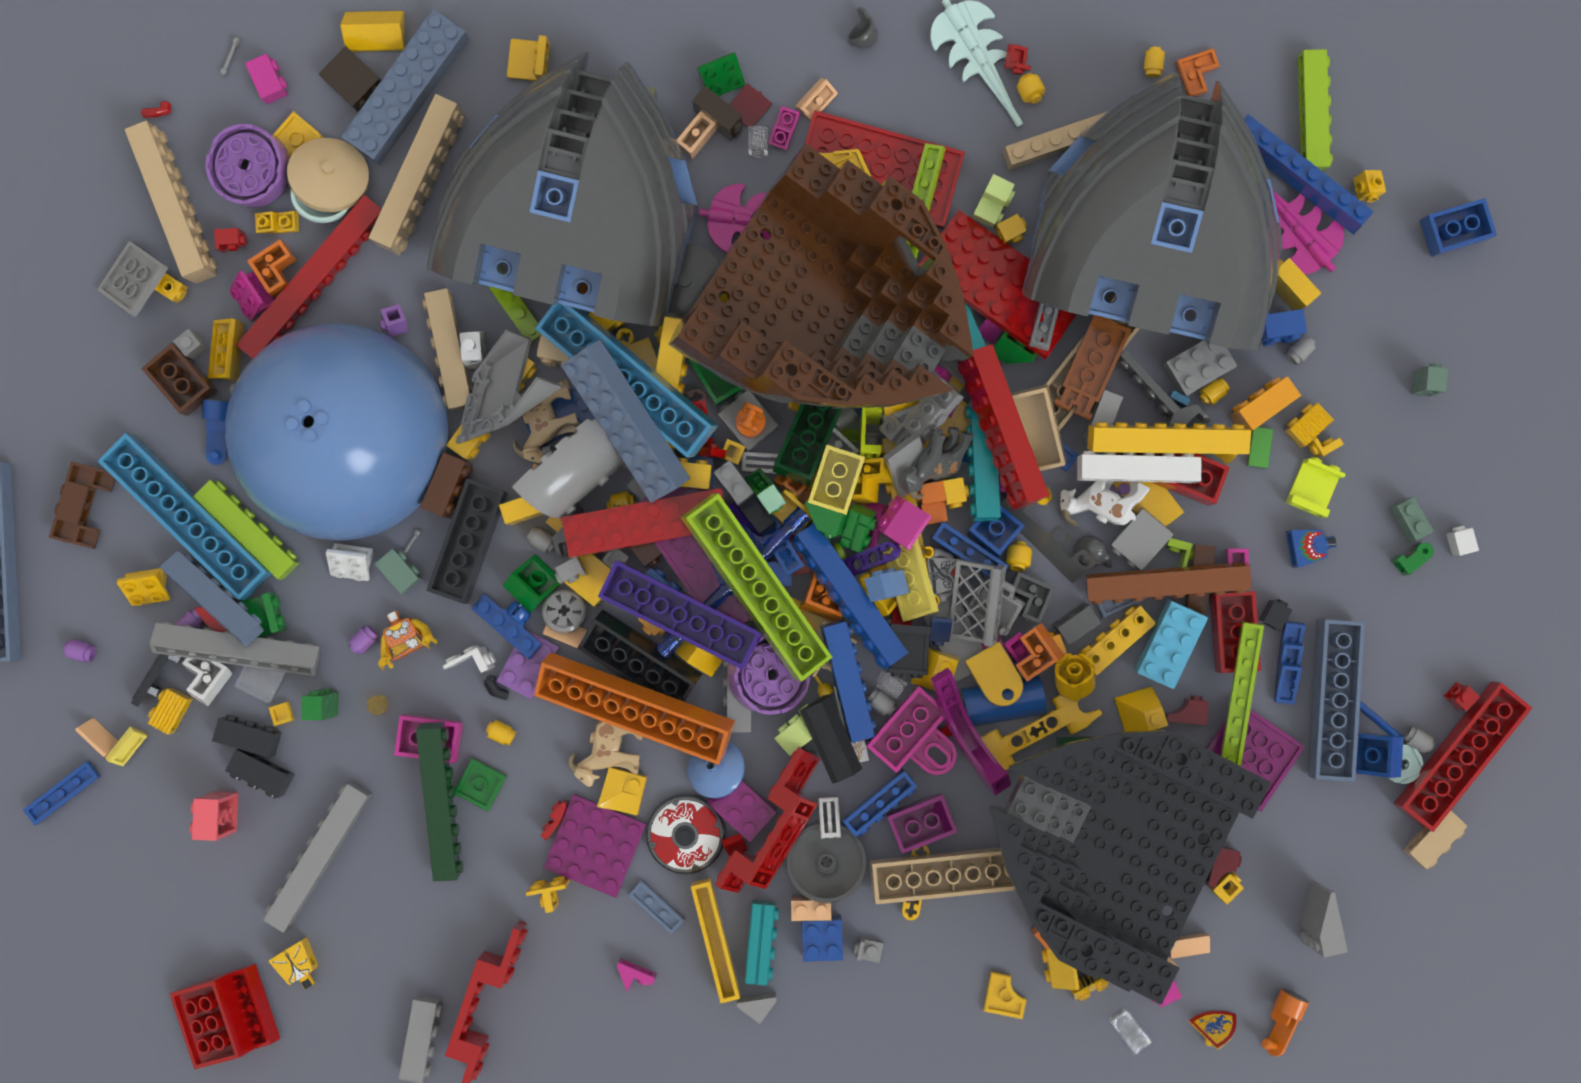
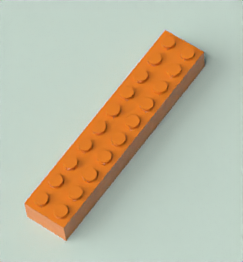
M551 652L541 662L534 696L717 765L720 764L725 756L735 720Z

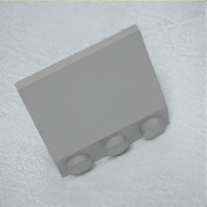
M1316 881L1311 882L1301 922L1302 931L1300 932L1302 942L1324 958L1348 953L1335 892Z

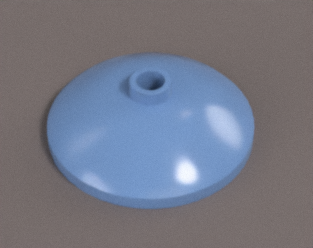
M729 742L722 761L719 765L714 764L712 769H709V765L712 762L691 755L687 768L688 778L692 787L699 794L708 798H722L731 794L740 785L745 772V762L742 753L733 743Z

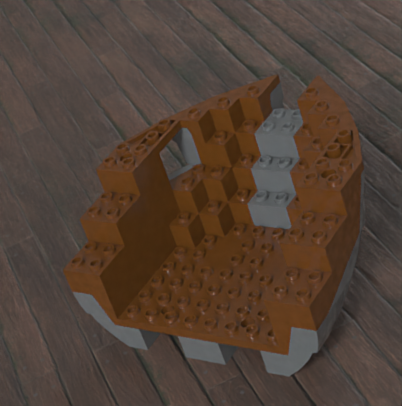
M805 144L794 156L751 215L750 221L738 239L726 252L710 276V281L696 302L688 309L668 345L682 355L710 370L724 381L741 389L759 394L763 398L786 404L793 402L818 407L834 406L832 409L890 407L949 393L953 389L932 374L940 360L954 361L959 359L962 361L974 355L963 292L946 244L924 201L891 176L880 184L849 160L838 168L808 144ZM761 231H766L769 234L768 240L761 237ZM907 241L929 257L920 268ZM719 294H726L728 302H722L719 299Z

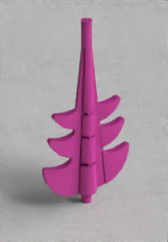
M732 184L724 187L715 195L710 210L700 209L699 216L708 218L709 236L720 250L724 252L729 250L732 246L733 236L736 232L742 233L750 221L751 215L766 195L765 192L753 196L743 207L740 204V196L745 189V185ZM766 231L760 232V234H763V239H769V234Z
M1273 190L1280 226L1283 229L1282 250L1292 247L1296 248L1294 256L1290 259L1305 275L1314 273L1323 266L1331 273L1336 269V266L1330 260L1338 254L1343 245V226L1333 219L1329 227L1318 231L1316 228L1321 219L1320 208L1315 205L1311 212L1301 216L1299 212L1305 201V197L1299 193L1292 202L1287 203Z

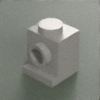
M574 557L555 568L557 572L554 573L559 584L566 581L570 584L579 579V574L581 576L588 575L579 557Z

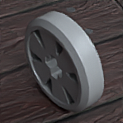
M555 591L543 603V620L547 627L554 632L561 634L574 632L585 620V603L573 591ZM562 607H566V610L570 611L567 612V616H562V613L559 614Z

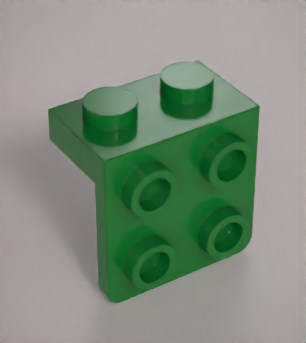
M276 592L261 594L262 596L241 601L247 607V613L250 616L255 614L262 621L260 625L264 631L257 638L286 631L285 618L280 608L281 602Z

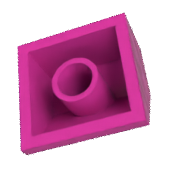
M896 496L889 503V507L884 515L879 518L875 529L891 541L910 550L932 517L907 500Z

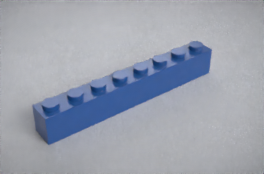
M1249 114L1244 118L1254 135L1265 166L1354 235L1372 215L1373 210Z
M813 523L798 533L792 539L795 550L802 554L808 568L814 571L818 582L824 585L828 591L830 599L839 606L842 616L849 620L852 630L859 634L865 648L874 655L877 665L886 670L907 655L908 651L873 602H870V598L828 539L822 535L821 531L817 530L815 524Z

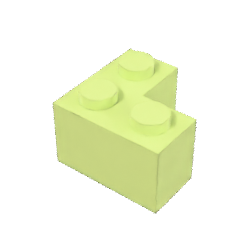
M993 174L972 219L993 229L995 223L999 224L1004 216L1001 213L1003 207H1008L1015 194V191L1012 190L1015 184Z
M805 704L800 710L807 707L808 704ZM800 710L798 711L800 715H794L788 721L789 725L785 722L778 729L780 733L774 738L789 756L798 747L801 748L812 740Z

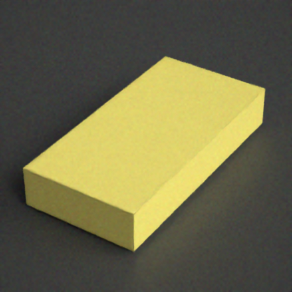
M129 727L105 757L106 760L110 763L124 766L148 735L142 730Z

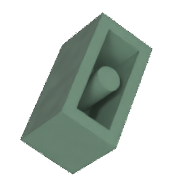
M1429 364V366H1422L1421 369L1414 371L1411 394L1431 397L1445 393L1447 390L1449 368H1441V364Z
M1415 497L1404 498L1389 507L1407 542L1417 541L1434 532Z
M392 548L375 565L400 594H405L423 578L419 575L421 573L419 568L414 564L411 565L406 560L408 556L403 550Z

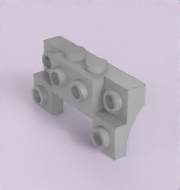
M935 371L932 374L953 390L943 395L921 399L903 422L895 415L890 414L879 430L897 446L914 433L920 436L922 445H924L931 438V428H938L946 421L947 416L964 398Z

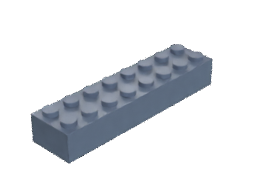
M432 9L341 137L348 144L380 165L469 41L466 32Z
M601 340L596 341L561 364L570 381L605 431L614 448L651 503L679 488L690 479Z
M1318 619L1308 768V776L1311 778L1355 782L1365 622Z

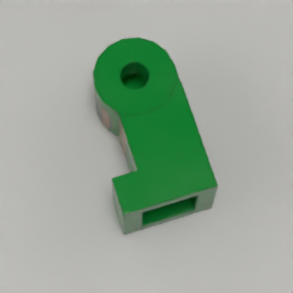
M1417 543L1411 547L1408 554L1405 556L1404 554L1396 555L1391 561L1402 575H1410L1433 556L1434 549L1429 543Z

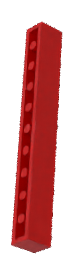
M364 195L236 345L253 359L271 342L283 336L287 331L292 330L296 325L295 321L300 316L306 314L309 309L308 306L312 301H316L321 296V291L324 287L329 286L334 281L336 273L342 271L346 267L348 259L359 252L360 245L364 241L369 240V236L382 209Z

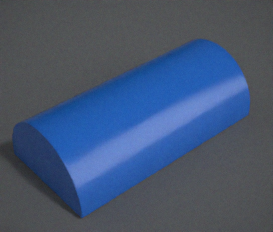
M1037 675L1029 681L1021 678L1023 682L1022 694L1016 702L1009 706H996L990 703L979 686L961 688L964 708L973 726L1045 715L1047 713L1046 698L1040 676ZM1006 689L1002 692V697L1005 700H1011L1013 693L1011 690Z

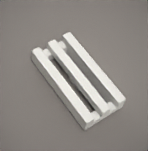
M744 452L741 472H754L758 469L748 468L746 464L774 466L775 463L772 461L746 460V456L777 458L778 454ZM761 468L764 473L777 474L773 472V469Z
M838 797L818 798L821 839L841 838ZM823 802H827L829 833L824 831ZM830 802L835 804L836 832L834 833L832 832Z

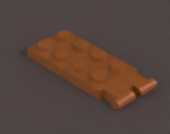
M1093 315L1061 385L1064 391L1060 398L1056 397L1053 404L1067 411L1071 410L1072 405L1076 406L1074 414L1090 421L1093 413H1090L1094 402L1098 403L1131 329L1107 318Z

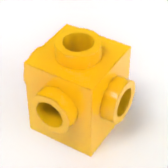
M1364 170L1353 178L1357 199L1360 201L1374 202L1386 193L1381 170Z

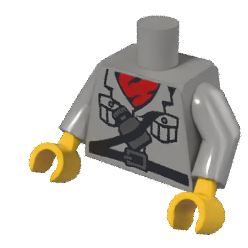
M922 546L921 549L926 550L923 558H926L928 575L938 606L940 603L946 602L953 597L956 561L958 559H955L952 553L942 548ZM968 566L961 567V573L965 578L972 574Z

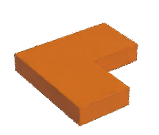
M1214 48L1175 62L1186 95L1193 97L1208 91L1202 74L1220 67Z

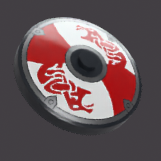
M692 794L675 795L660 803L650 816L646 829V841L653 858L663 868L678 874H693L709 867L720 855L723 849L722 840L725 839V825L722 817L709 805L706 799Z

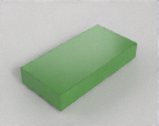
M1257 427L1251 431L1247 466L1268 468L1273 429Z

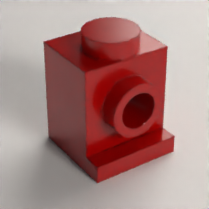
M239 228L214 229L215 249L221 253H226V250L238 251V248H245V245H247V236Z
M1458 682L1443 695L1457 710L1468 711L1480 698L1471 687L1461 685Z

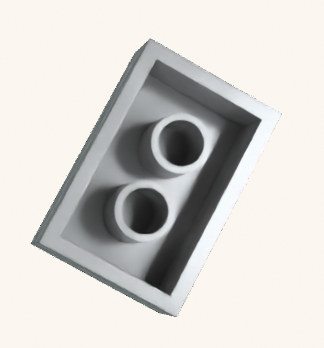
M1203 340L1162 364V367L1176 391L1184 396H1188L1237 367V364L1227 348L1212 345Z

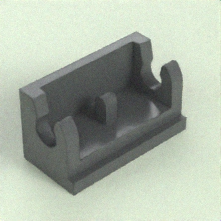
M1083 602L1052 625L1063 641L1065 640L1070 645L1101 622L1091 606Z

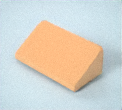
M820 78L795 107L811 121L814 110L822 112L836 97L838 92L827 79Z
M546 625L542 634L578 648L587 629L579 627L574 632L561 634L552 631Z
M94 718L75 729L103 757L107 756L118 742Z
M1199 933L1178 937L1170 952V958L1210 953L1209 934Z

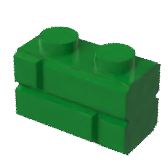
M854 504L849 509L839 544L856 552H862L865 548H868L872 541L870 532L877 525L878 520L875 519L877 512L859 504Z

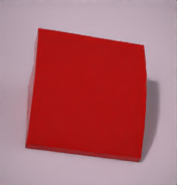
M256 963L214 976L170 993L194 1069L240 1058L256 1048L271 1045L281 1039Z

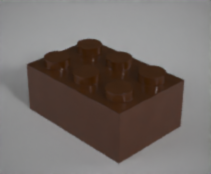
M170 343L141 368L179 414L189 416L203 404V400L209 399L218 391L193 360L185 357L174 343Z
M443 452L420 508L441 517L451 518L455 512L466 478L470 479L472 476L473 464Z

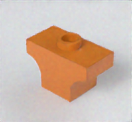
M778 475L773 481L781 490L793 491L799 497L798 501L803 505L810 497L811 487L782 475Z

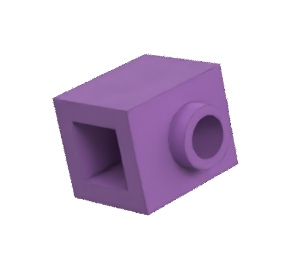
M400 304L380 310L382 319L379 320L383 332L386 331L391 337L408 332L406 318Z

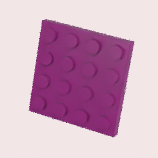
M1250 709L1241 767L1271 782L1258 808V811L1261 812L1305 746ZM1226 719L1206 747L1220 756Z
M573 794L543 868L616 898L647 823L615 810L597 807L598 803Z

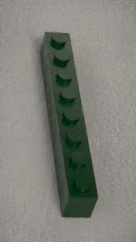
M445 722L421 723L416 729L433 882L455 881L463 872V862L460 861L459 854H461V843L457 839L459 824H456L455 821L457 816V806L453 802L455 787L451 784L453 768L449 766V760L451 759V749L447 747L449 731L445 729Z

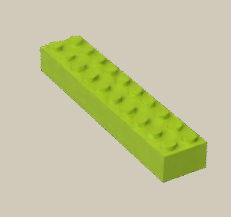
M712 493L680 517L758 629L763 632V636L795 680L802 682L833 658L718 493Z

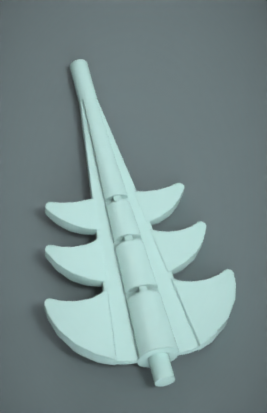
M943 0L942 4L946 10L936 17L930 29V42L933 50L937 51L939 46L947 41H954L955 45L952 47L948 57L949 68H952L956 62L962 59H968L969 62L962 73V82L964 83L971 76L979 74L1006 109L1017 128L1023 125V122L1013 107L994 66L999 60L1006 59L1007 52L999 49L988 51L986 48L991 42L1002 40L1003 36L991 29H977V25L982 21L994 19V13L986 5L977 1L969 0L952 5L950 0Z

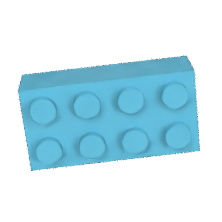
M1168 598L1136 663L1135 671L1140 675L1174 689L1208 617Z

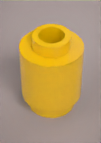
M1153 46L1145 51L1143 70L1145 71V76H1161V72L1164 70L1165 51L1161 50V47Z
M1215 379L1200 390L1201 395H1199V398L1205 405L1209 404L1212 406L1227 395L1230 387L1224 379Z
M495 720L494 723L490 721L485 732L488 733L487 738L502 745L507 744L510 746L517 731L513 730V727Z

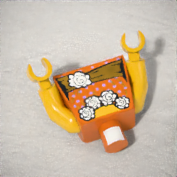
M394 611L387 615L391 626L383 630L380 645L381 659L378 665L383 671H385L384 666L386 664L392 669L394 665L390 661L391 659L392 661L398 660L423 646L430 649V642L432 641L437 644L438 641L433 637L427 624L412 617L402 620L398 611Z

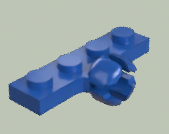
M483 594L471 608L526 658L531 659L543 645L526 630L525 623L531 617V613L521 603L513 601L508 608L503 610L489 596Z

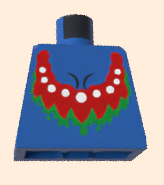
M1323 530L1285 531L1292 568L1303 567L1328 557L1327 549L1336 548L1335 537H1325Z

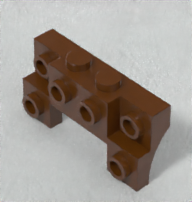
M71 461L65 484L62 485L60 490V501L55 507V518L49 538L92 549L96 548L101 530L86 526L96 489L108 492L113 490L115 478L107 470Z

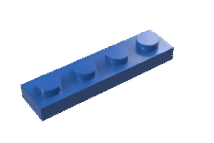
M86 761L23 809V811L34 826H36L95 782L101 775L90 761Z

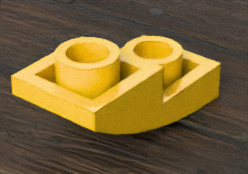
M271 211L255 213L256 233L299 232L298 212L275 213Z

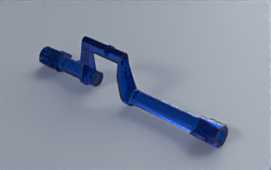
M798 506L774 533L763 537L756 536L748 527L740 525L749 538L757 545L758 551L766 561L772 557V554L793 533L796 534L811 518ZM711 562L720 586L703 603L716 609L730 595L733 596L734 593ZM668 633L655 648L662 656L668 659L683 645L684 640Z

